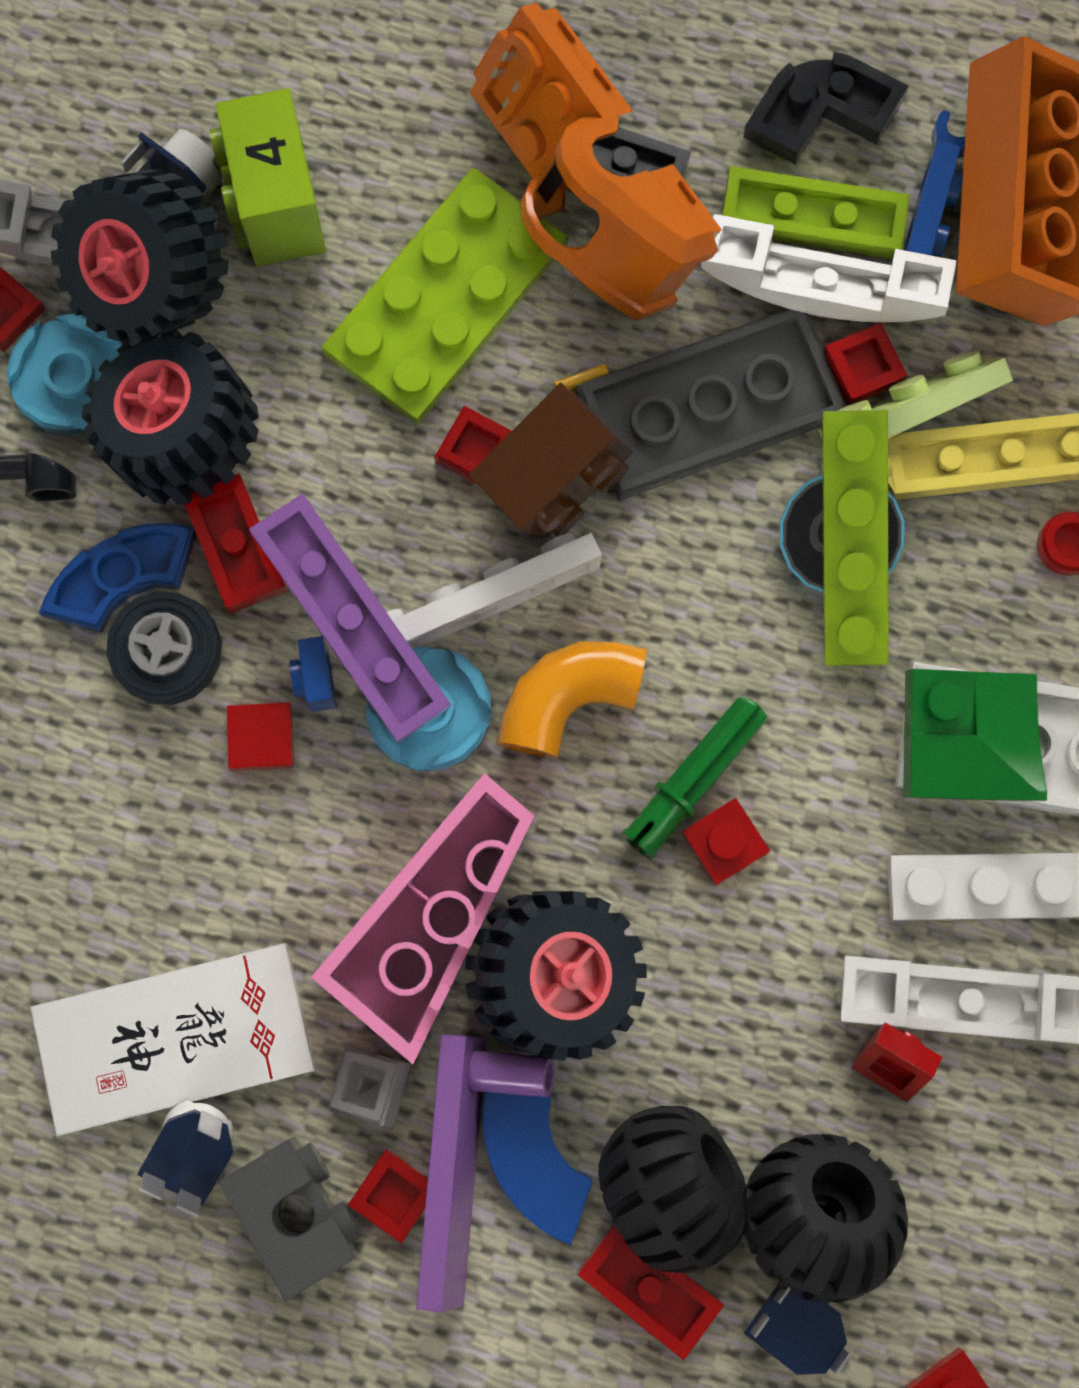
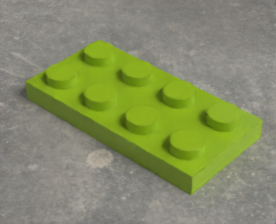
M472 167L321 346L322 352L407 418L419 425L554 260L548 257L530 237L521 218L520 201L475 167ZM544 218L541 219L542 227L558 243L567 246L568 236Z

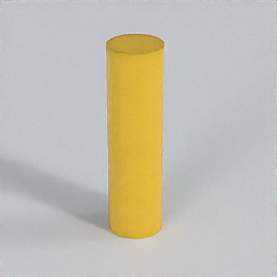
M604 363L553 383L556 387L562 382L571 391H575L576 385L609 374V371Z

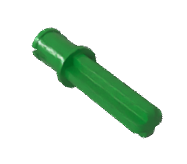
M743 696L738 697L665 784L658 782L653 787L656 795L628 828H625L620 833L621 837L634 850L639 846L641 848L639 854L648 860H652L656 856V852L685 818L692 820L696 816L693 808L766 723L767 714L753 700Z

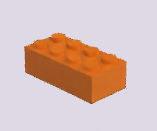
M1022 36L970 62L956 293L1035 324L1046 326L1079 315V62L1037 41Z

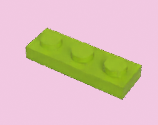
M730 166L722 216L774 225L772 236L774 241L893 259L895 249L902 250L910 194Z

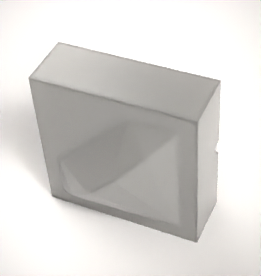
M346 1046L328 1110L394 1129L412 1064Z

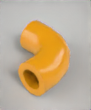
M578 641L545 654L518 679L503 712L496 745L515 752L556 759L559 757L567 721L570 715L579 707L589 703H605L634 710L647 649L619 642Z

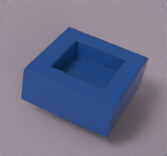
M323 636L297 640L300 659L289 660L295 698L305 696L306 703L312 712L337 709L329 648Z

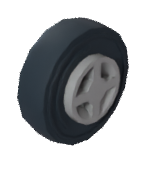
M153 592L135 598L118 612L108 631L106 656L113 676L130 695L149 704L175 705L196 697L211 684L221 663L222 640L215 620L199 602L180 593ZM171 653H176V654H178V655H172L170 658L165 659L164 664H161V663H162V660H163V657H166V656L170 655Z

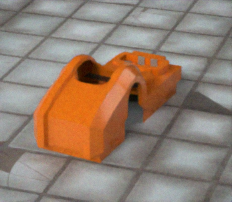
M538 3L520 7L508 28L497 32L473 73L477 80L469 93L533 178L527 185L520 200L521 218L530 237L548 257L565 267L585 287L623 315L635 321L673 307L678 301L675 293L699 263L712 259L718 252L715 238L722 230L673 164L651 172L645 170L631 176H618L607 171L598 163L593 154V143L615 135L618 131L619 116L633 112V110L556 7L543 10ZM568 188L584 204L596 210L599 215L600 225L590 241L581 247L561 245L540 223L544 217L564 209L566 190Z

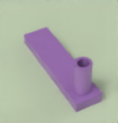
M303 493L249 529L260 548L398 744L451 707V703Z
M441 1034L416 1310L443 1313L464 1306L482 1092L550 1097L555 1081V1064L553 1059L534 1055L487 1052V1038Z

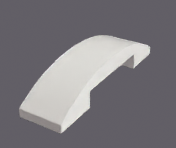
M717 214L713 216L722 229L715 238L718 252L712 259L702 262L701 269L729 286L755 298L807 314L860 322H908L946 315L956 260L895 249L892 265L773 243L774 225Z
M844 956L840 1022L882 1026L886 1022L894 1028L1079 1044V977L1054 974L1035 975L914 964L910 961Z

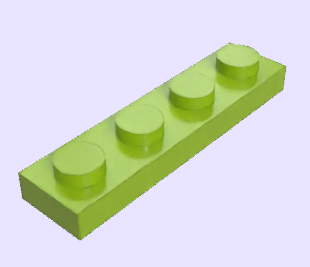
M888 410L822 411L825 666L889 665Z

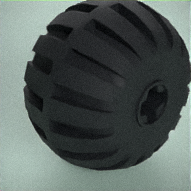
M658 1106L632 1115L614 1131L602 1150L598 1164L600 1190L603 1192L602 1196L607 1211L610 1212L613 1218V1224L635 1255L651 1268L662 1272L690 1273L710 1268L737 1247L746 1231L744 1211L745 1177L723 1137L707 1118L689 1107Z
M809 1134L792 1138L773 1149L760 1160L746 1185L744 1193L746 1231L744 1235L750 1252L757 1255L755 1258L756 1263L767 1277L775 1274L780 1279L777 1286L783 1289L790 1287L791 1289L788 1293L792 1295H797L800 1291H804L802 1298L805 1300L822 1303H842L857 1299L878 1288L892 1274L902 1256L908 1235V1215L899 1182L891 1180L892 1171L881 1158L877 1161L873 1160L869 1156L871 1150L857 1141L848 1145L846 1137L832 1134Z

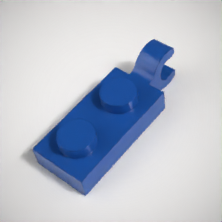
M943 110L940 113L932 130V151L926 166L904 245V251L942 257L950 227L942 225L940 222L944 207L954 208L962 188L963 171L955 170L957 160L964 157L965 136H953L947 129V123L950 118L949 111Z

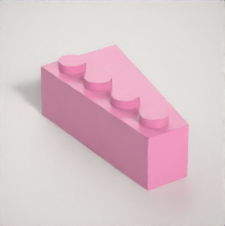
M485 773L311 976L314 981L411 1064H414L534 818V815Z

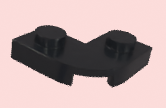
M838 52L833 53L832 60H812L795 67L788 63L774 78L745 125L743 138L796 165L821 122L826 118L877 145L903 103L909 85L852 56Z

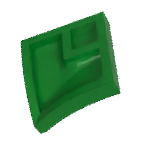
M910 669L905 671L903 798L1047 801V787L1039 737L1037 674Z

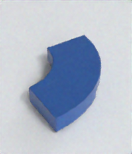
M170 523L144 524L118 531L117 535L100 542L87 552L82 551L69 562L52 583L38 614L47 619L102 633L113 611L131 596L154 588L180 589L196 538L194 527Z
M485 1092L483 1103L484 1141L492 1169L503 1191L514 1206L535 1226L550 1236L572 1245L592 1179L570 1167L554 1145L548 1122L552 1095L550 1097Z

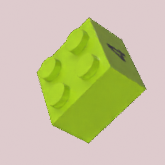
M290 88L215 103L220 127L209 129L216 163L221 169L224 186L221 187L229 223L233 226L238 249L250 248L256 267L327 252Z

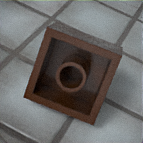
M560 382L491 451L469 476L521 531L545 539L551 533L558 537L568 532L584 514V511L579 506L596 489L603 494L626 474L629 466L624 461L633 451L580 397Z

